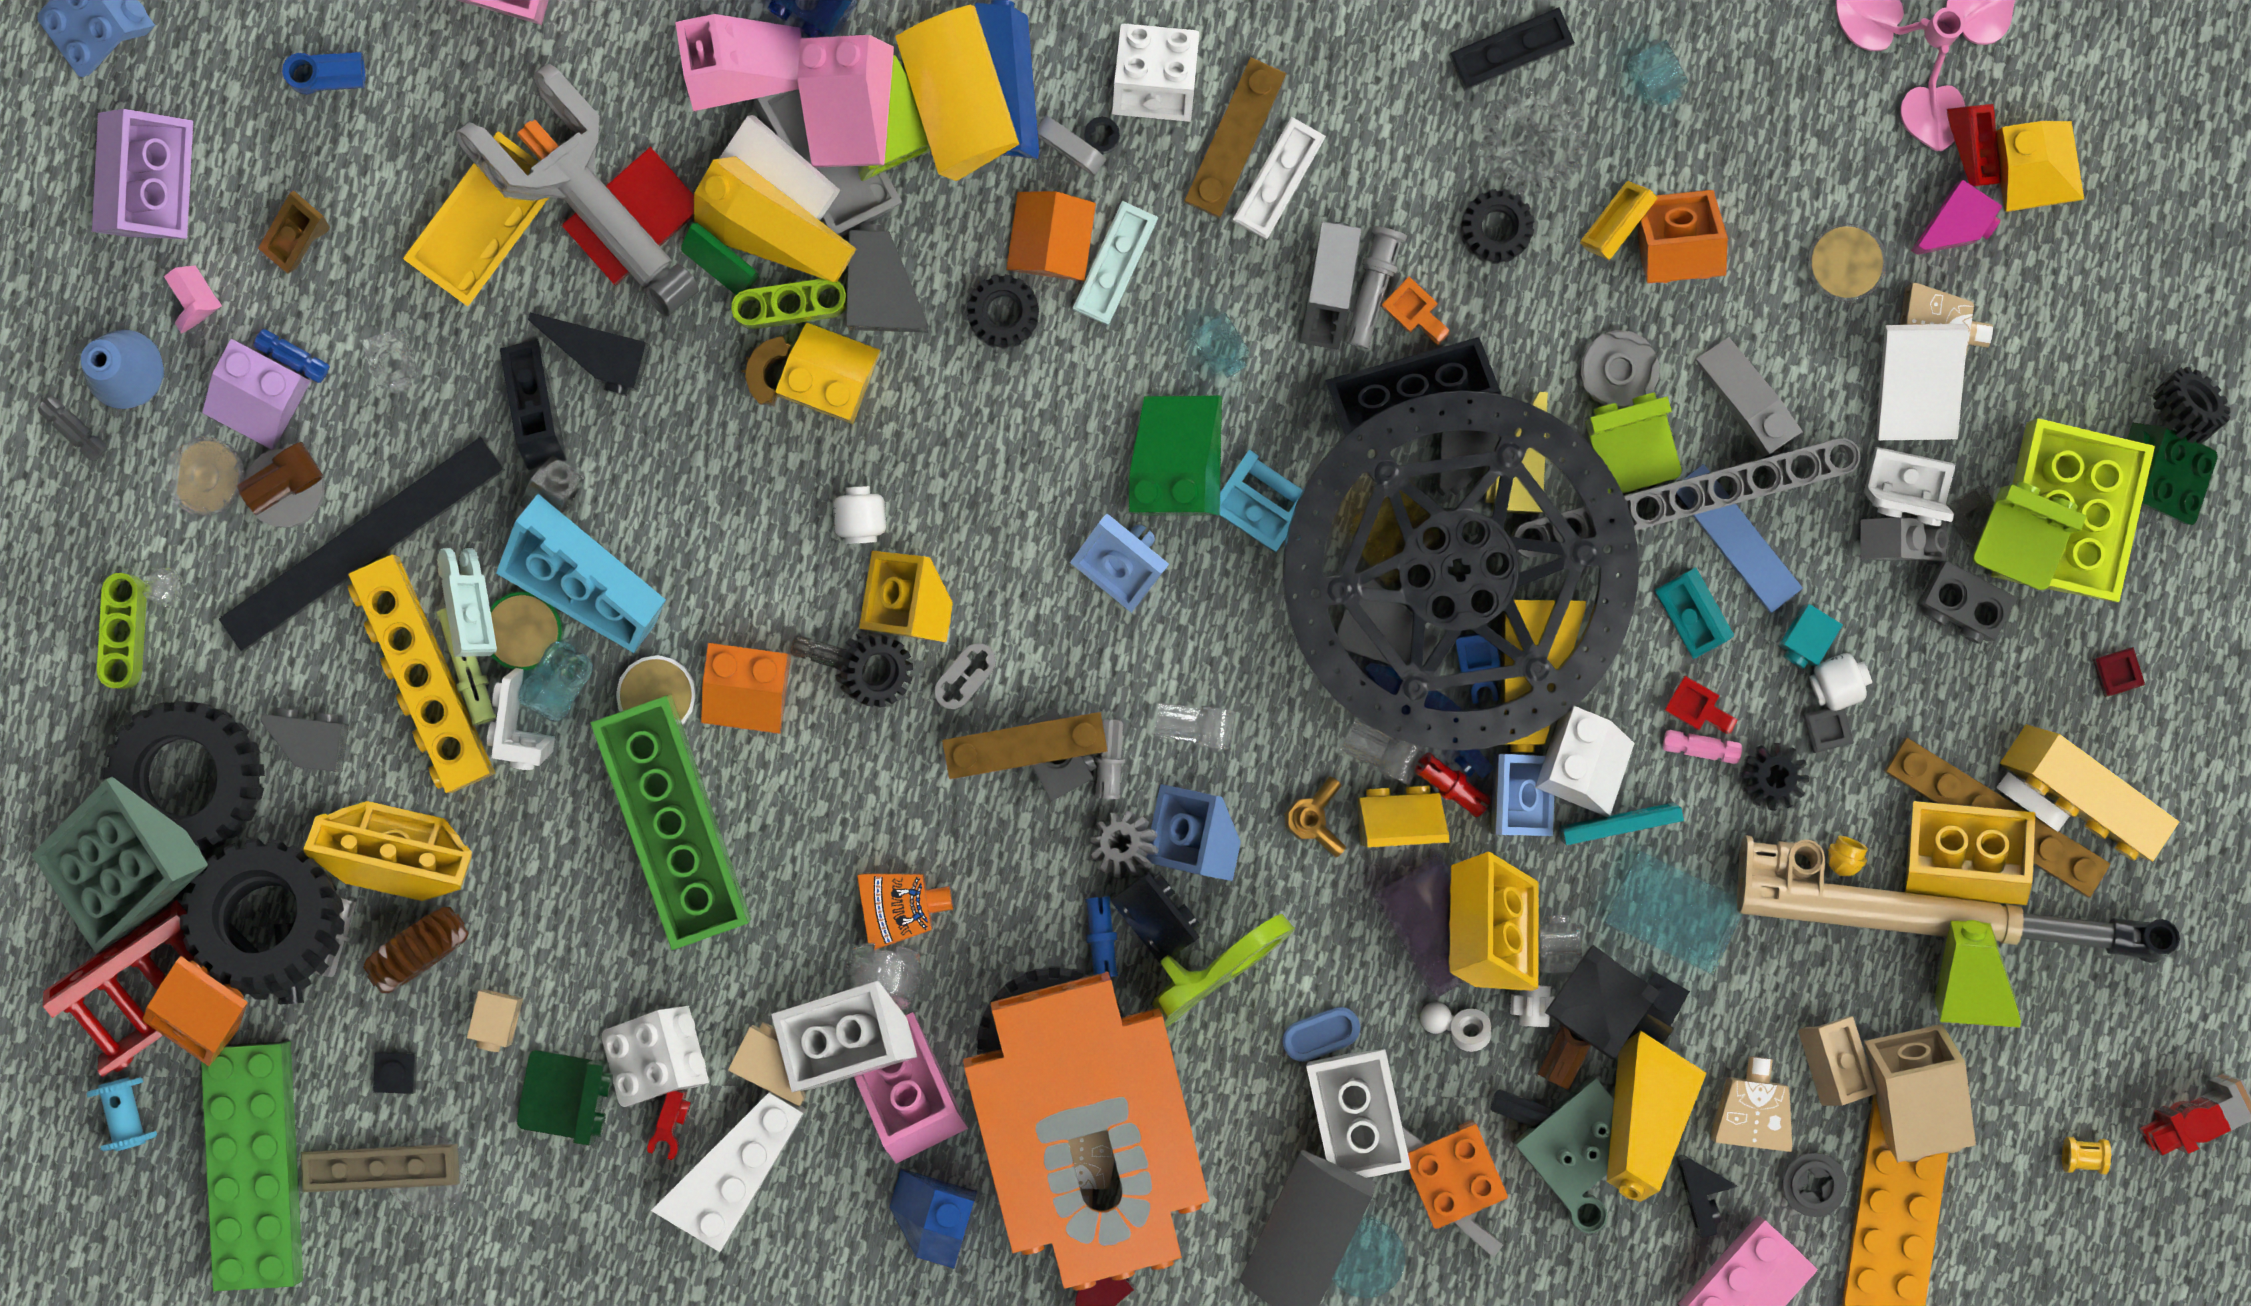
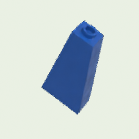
M991 0V4L975 3L980 24L1019 141L1018 146L1002 155L1038 159L1039 142L1028 15L1014 8L1015 3L1009 0Z

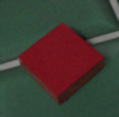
M2134 647L2093 659L2104 697L2145 685Z

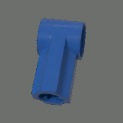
M362 52L323 55L295 53L285 60L282 68L284 79L299 94L308 95L316 91L365 88L366 76ZM310 65L313 69L311 78L304 83L295 82V70L299 66Z

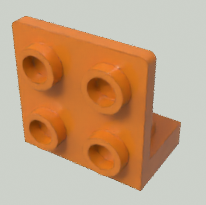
M1473 1120L1459 1125V1130L1408 1152L1411 1169L1408 1170L1435 1229H1439L1509 1198L1479 1128Z

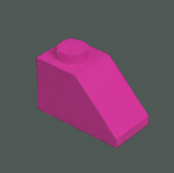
M1961 180L1954 185L1911 251L1916 255L1971 245L1982 237L1987 240L2001 221L1996 215L2002 208V205L1966 181Z

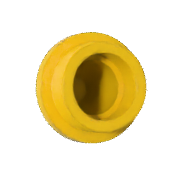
M1838 836L1836 843L1830 844L1828 848L1829 866L1839 876H1853L1867 863L1865 855L1868 848L1855 839Z

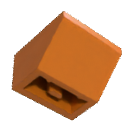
M180 956L147 1005L142 1021L207 1066H210L238 1031L248 1002L244 1000L243 994L238 989L232 988L230 984L222 985L212 978L206 967H200L195 961L191 960L189 962Z

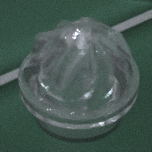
M158 568L145 578L144 584L146 587L142 594L150 601L162 607L171 608L175 601H180L182 598L183 580L173 568Z

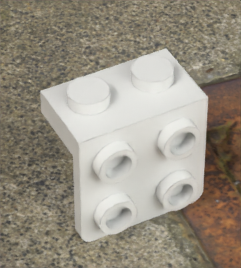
M1875 447L1864 494L1872 502V506L1878 508L1877 512L1900 518L1902 512L1918 516L1917 521L1941 526L1942 520L1952 522L1954 513L1946 505L1955 465L1950 462Z
M515 668L503 677L502 683H496L492 706L498 707L496 723L491 722L489 726L487 746L493 747L491 758L510 761V767L516 769L532 770L534 765L540 766L553 752L555 736L516 730L524 670Z
M689 1006L657 1010L602 1032V1042L607 1061L609 1062L610 1072L613 1074V1084L618 1102L622 1107L632 1106L671 1091L699 1087L709 1083L705 1060L702 1057L695 1031V1023Z

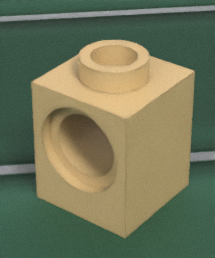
M487 989L478 991L467 1038L477 1040V1048L492 1052H499L501 1046L508 1047L512 1045L523 998Z

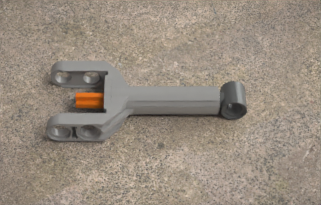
M546 64L535 72L534 80L539 88L540 97L571 130L574 136L561 146H558L535 119L532 122H527L518 131L517 135L540 160L530 169L528 176L485 128L469 122L455 133L457 142L463 151L505 198L530 201L548 197L564 199L642 287L648 286L645 288L646 296L653 307L662 315L669 316L699 292L697 282L686 268L676 264L669 269L672 263L670 257L594 174L600 116L553 65Z

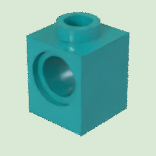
M1810 604L1802 605L1778 646L1786 651L1783 657L1794 665L1803 669L1807 664L1811 667L1818 666L1843 624Z

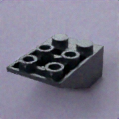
M1147 871L1111 899V902L1161 964V960L1167 955L1172 957L1199 939L1200 936L1195 929L1201 924L1185 904L1178 908L1170 899L1175 894V891L1160 872L1153 877Z

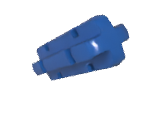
M262 329L253 344L256 349L267 355L271 353L272 358L300 373L305 372V376L317 383H321L330 368L327 363L316 357L312 359L311 354L284 339L278 340L279 336L266 329Z

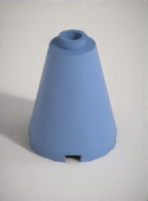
M115 330L104 334L89 343L81 354V366L88 389L100 402L113 408H133L148 402L159 390L164 377L162 358L157 346L145 335L136 331Z

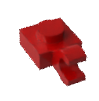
M1683 676L1664 709L1668 714L1698 731L1706 721L1728 735L1732 732L1738 719L1714 706L1720 695L1687 676Z
M682 1089L667 1093L656 1125V1131L647 1145L648 1153H654L659 1141H666L670 1145L667 1159L673 1160L677 1156L679 1142L674 1135V1129L677 1123L684 1125L688 1116L691 1102L685 1100L687 1090Z

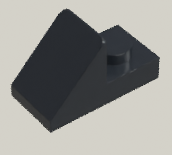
M1653 971L1647 983L1660 991V993L1628 1039L1642 1031L1663 1045L1673 1032L1674 1027L1671 1025L1690 991Z
M1685 1155L1676 1156L1696 1234L1701 1238L1717 1235L1715 1224L1720 1223L1721 1218L1715 1199L1708 1200L1707 1195L1738 1186Z

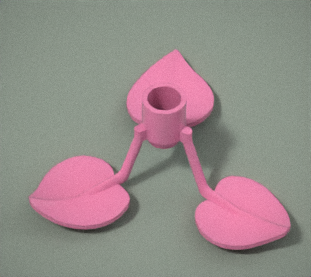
M1836 0V14L1839 24L1848 39L1856 46L1867 51H1883L1887 49L1892 43L1894 33L1903 35L1919 29L1924 30L1927 42L1931 46L1938 48L1939 53L1928 82V88L1916 87L1906 94L1901 102L1900 117L1904 127L1914 138L1935 151H1943L1955 141L1949 125L1947 109L1965 107L1963 97L1955 87L1946 85L1936 88V82L1944 58L1949 51V46L1952 45L1961 33L1968 41L1979 45H1988L2000 40L2011 24L2015 0H1947L1946 8L1940 9L1931 20L1923 18L1920 22L1903 27L1898 26L1904 16L1900 0Z

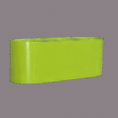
M825 279L747 289L739 292L734 297L731 303V311L738 323L747 329H762L823 320L840 316L846 310L847 292L839 281L831 282ZM828 288L836 289L840 293L838 304L831 308H825L819 303L820 294ZM789 294L799 296L801 303L796 312L786 314L780 310V302L784 296ZM756 300L761 304L760 314L752 320L742 318V305L746 301Z
M125 573L110 575L103 582L101 589L97 676L102 684L113 689H130L140 681L143 669L147 590L143 580L137 576ZM128 581L132 586V595L129 600L121 602L117 597V588L120 583ZM124 620L130 627V633L126 640L119 642L115 637L114 630L116 625ZM122 660L125 662L128 672L124 680L117 682L112 676V668L116 662Z

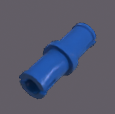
M1111 897L1085 899L1090 933L1086 935V943H1091L1093 973L1097 975L1109 972L1110 977H1116L1118 972L1114 941L1118 940L1117 932H1113Z

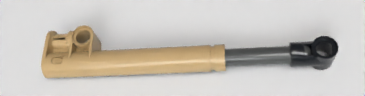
M1745 835L1741 843L1737 886V911L1739 914L1947 937L1950 921L1976 920L1982 923H1991L1996 941L2003 944L2017 945L2020 939L2099 947L2106 948L2108 954L2139 957L2142 961L2149 963L2157 962L2175 951L2180 941L2179 931L2176 926L2164 919L2142 922L2111 918L2109 923L2023 913L2020 905L2004 904L2002 906L2000 903L1827 884L1824 883V851L1814 841L1800 840L1796 843L1778 841L1775 845L1753 842L1752 836ZM1795 854L1806 856L1810 861L1811 868L1807 870L1800 868L1795 862ZM2150 933L2160 937L2163 944L2162 949L2152 945L2149 938Z

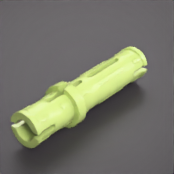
M444 608L437 611L436 613L440 619L448 650L459 680L456 687L458 693H463L472 719V726L497 719L486 685L489 684L487 675L482 676L476 656L466 657V661H463L462 657H454L447 610ZM468 669L471 671L479 701L475 700L466 672Z

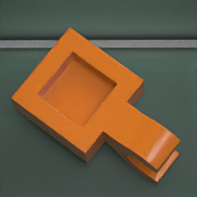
M1408 277L1381 305V308L1409 334L1419 326L1438 346L1449 335L1450 330L1431 313L1438 303L1411 277Z

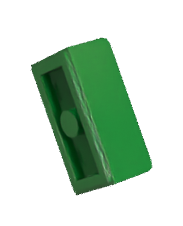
M697 222L696 224L692 223L681 245L682 252L733 294L737 295L741 291L750 289L759 278L757 271Z

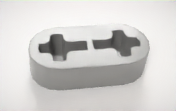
M1045 116L1037 126L1039 139L1087 173L1095 176L1106 161V158L1099 151L1052 118Z
M975 643L962 651L935 686V697L941 706L956 710L968 703L996 667V657L992 649L985 644ZM972 651L976 654L985 651L988 654L985 659L986 663L989 664L988 668L985 671L978 668L970 677L964 672L971 665V660L968 658L969 654ZM961 676L964 677L967 681L960 688L963 698L959 702L955 699L946 702L943 699L946 691L942 688L946 682L953 685Z

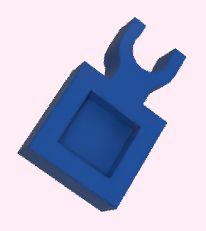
M1479 634L1461 635L1456 639L1461 672L1501 666L1499 649ZM1495 681L1473 684L1471 690L1473 704L1479 703L1478 689L1483 686L1489 687L1492 690L1493 701L1499 700V690Z

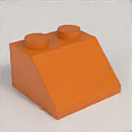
M1714 190L1656 195L1658 197L1637 224L1640 259L1647 284L1726 276L1728 236Z
M708 643L702 685L701 723L781 734L792 655Z

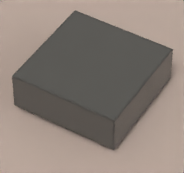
M1827 708L1803 715L1813 753L1854 743L1845 708L1838 711H1832Z

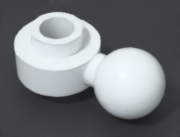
M1431 1002L1420 1013V1022L1426 1031L1433 1034H1439L1446 1030L1451 1031L1453 1042L1462 1050L1470 1052L1481 1050L1491 1039L1490 1019L1484 1012L1478 1009H1465L1454 1016L1451 1015V1011L1445 1004ZM1470 1030L1478 1032L1475 1037L1465 1035Z

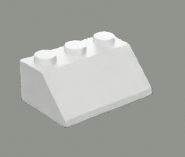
M879 981L771 1014L791 1092L815 1089L917 1058L907 1017Z
M1386 1049L1348 1053L1309 1061L1306 1068L1326 1160L1366 1178L1411 1169Z

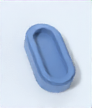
M1331 1008L1289 1025L1283 1034L1282 1043L1284 1050L1292 1059L1303 1062L1315 1059L1351 1045L1359 1036L1360 1022L1357 1016L1348 1008Z

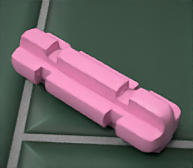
M1668 730L1664 735L1663 749L1668 752L1680 753V751H1684V755L1711 760L1721 758V762L1732 764L1739 763L1741 758L1742 744L1738 742L1725 741L1722 743L1721 739L1690 733L1685 736L1684 732Z

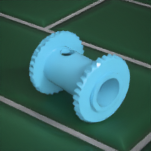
M127 1077L97 1085V1089L87 1092V1098L100 1094L112 1143L100 1146L102 1151L114 1149L115 1152L145 1144L146 1140L157 1136L156 1131L144 1134L132 1090L133 1085L143 1083V1078L138 1077L130 1080ZM117 1097L120 1098V1105L116 1102Z

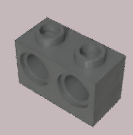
M1948 561L1938 563L1917 605L1926 609L1924 614L1926 618L1943 626H1946L1949 621L1962 628L1959 633L1961 636L1974 643L1981 644L1983 640L1988 642L1997 639L2017 597ZM1943 585H1949L1956 593V600L1950 607L1942 604L1939 599V591ZM1980 603L1987 605L1991 611V619L1986 625L1980 624L1975 619L1974 611Z

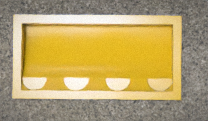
M970 4L944 12L920 22L895 36L939 175L958 181L1019 145L975 6Z
M499 131L493 136L498 144L528 176L530 169L539 161ZM473 163L402 259L468 307L549 197L535 201L505 198L477 165Z

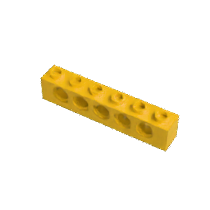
M391 554L349 573L348 575L352 581V584L347 586L349 594L357 607L363 606L368 617V620L364 622V627L370 640L373 643L379 642L384 653V657L380 658L382 668L389 680L393 678L396 680L401 692L396 694L398 704L405 716L411 714L417 729L413 730L412 734L422 753L427 751L433 763V766L428 769L435 786L438 789L443 787L445 793H454L496 774L475 726H472L471 716L461 694L458 693L454 678L400 557ZM390 592L395 598V607L390 613L382 614L378 609V599L383 593ZM406 628L411 634L412 641L407 649L400 651L394 645V635L398 630ZM421 664L428 672V679L424 685L416 687L410 681V672L413 667ZM438 701L444 708V716L438 723L433 724L427 719L426 709L431 702ZM450 737L457 739L461 748L459 755L453 760L447 759L442 752L444 741Z

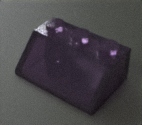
M1437 853L1371 893L1432 996L1436 999L1465 982L1450 973L1449 921L1451 871L1440 853Z

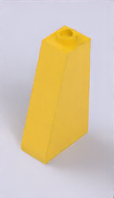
M1514 600L1535 645L1540 640L1556 600ZM1570 600L1547 657V660L1555 669L1560 667L1574 649L1585 613L1586 601ZM1502 611V637L1522 651L1507 615ZM1502 652L1501 666L1512 665L1514 660ZM1524 676L1501 679V704L1531 690V685ZM1553 683L1547 685V690L1550 692L1554 689ZM1550 725L1527 737L1507 743L1511 744L1510 752L1535 753V745L1545 744Z
M1642 1031L1629 1038L1618 1053L1606 1182L1619 1189V1192L1624 1197L1636 1200L1639 1203L1660 1191L1706 1076V1072Z

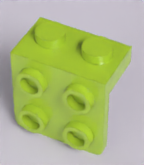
M1655 392L1633 398L1634 406L1618 409L1617 403L1598 407L1593 409L1595 416L1585 421L1592 448L1603 459L1615 477L1622 493L1674 480L1680 477L1682 473L1667 415L1672 412L1668 396L1657 399Z
M2017 481L2016 486L2011 484L2000 488L1974 551L1973 561L1976 565L2031 588L2045 590L2051 583L2070 534L2081 531L2087 515L2077 512L2078 505L2069 500L2055 497L2051 501L2039 496V488Z

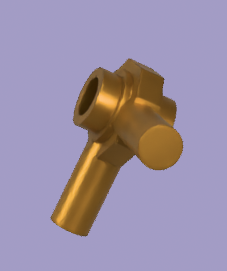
M1329 776L1311 799H1298L1293 802L1284 813L1285 827L1297 839L1315 838L1327 851L1337 858L1344 852L1346 845L1325 827L1326 816L1324 808L1342 785L1338 780Z

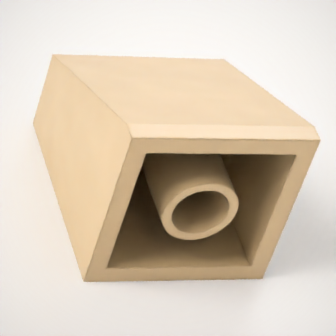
M1943 1024L1864 1041L1870 1072L1877 1091L1876 1099L1886 1143L1897 1163L1902 1161L1914 1162L1925 1156L1943 1152L1955 1153L1963 1148L1976 1145L1965 1060Z

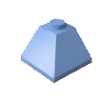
M1160 784L1151 829L1156 831L1158 836L1149 843L1155 845L1159 849V853L1154 855L1147 854L1146 858L1155 865L1233 881L1241 841L1223 798Z

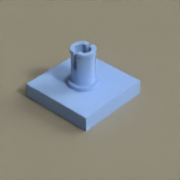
M1106 514L1070 563L1132 613L1168 567L1169 563L1149 548L1155 541V537L1150 530L1141 541L1139 540L1140 535L1146 529L1145 526L1135 525L1131 532H1129L1110 515Z

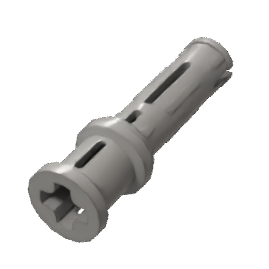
M1373 226L1372 233L1375 236L1368 258L1363 259L1362 265H1364L1363 269L1366 272L1351 325L1345 338V343L1365 349L1370 348L1372 334L1381 309L1386 286L1388 285L1389 278H1393L1394 274L1397 273L1396 259L1401 243L1406 242L1407 235L1380 226Z

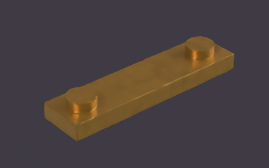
M1250 57L1184 203L1219 219L1221 218L1287 73Z
M1101 712L942 740L949 780L1108 751Z

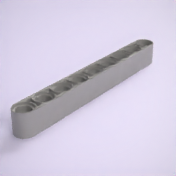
M1845 438L1834 439L1624 495L1633 520L1634 529L1639 530L1848 474L1858 466L1860 451L1858 446L1851 440ZM1837 445L1843 447L1848 453V461L1842 468L1835 467L1830 460L1831 450ZM1797 456L1804 457L1810 466L1808 474L1802 479L1796 477L1791 470L1792 461ZM1759 466L1765 467L1771 474L1770 484L1764 489L1758 488L1752 479L1754 470ZM1721 476L1728 478L1732 483L1733 490L1727 499L1719 498L1714 492V483ZM1681 487L1689 488L1694 494V503L1686 510L1678 507L1675 502V494ZM1643 497L1650 498L1656 506L1655 514L1649 520L1641 519L1636 512L1637 502ZM1585 506L1561 512L1564 519L1571 518L1577 522L1579 538H1587L1594 535ZM1547 517L1524 522L1518 525L1511 535L1512 537L1520 538L1521 533L1525 529L1532 528L1539 533L1540 540L1563 542V538ZM1527 550L1517 551V554L1523 557H1538L1550 554Z

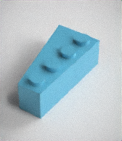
M539 494L535 496L515 521L496 574L633 653H635L655 626L666 601L665 598Z

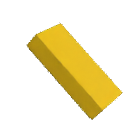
M1626 181L1581 239L1580 244L1587 251L1610 260L1658 197L1650 189Z

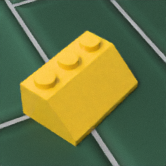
M1913 801L1905 892L2027 905L2033 880L2035 812Z
M1489 851L1451 865L1450 973L1474 987L1526 991L1538 989L1539 882Z

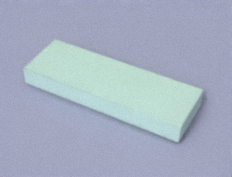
M1124 201L1121 202L1072 308L1074 311L1109 326L1156 225L1157 216Z

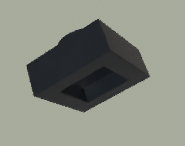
M375 1052L373 1093H416L417 1053Z

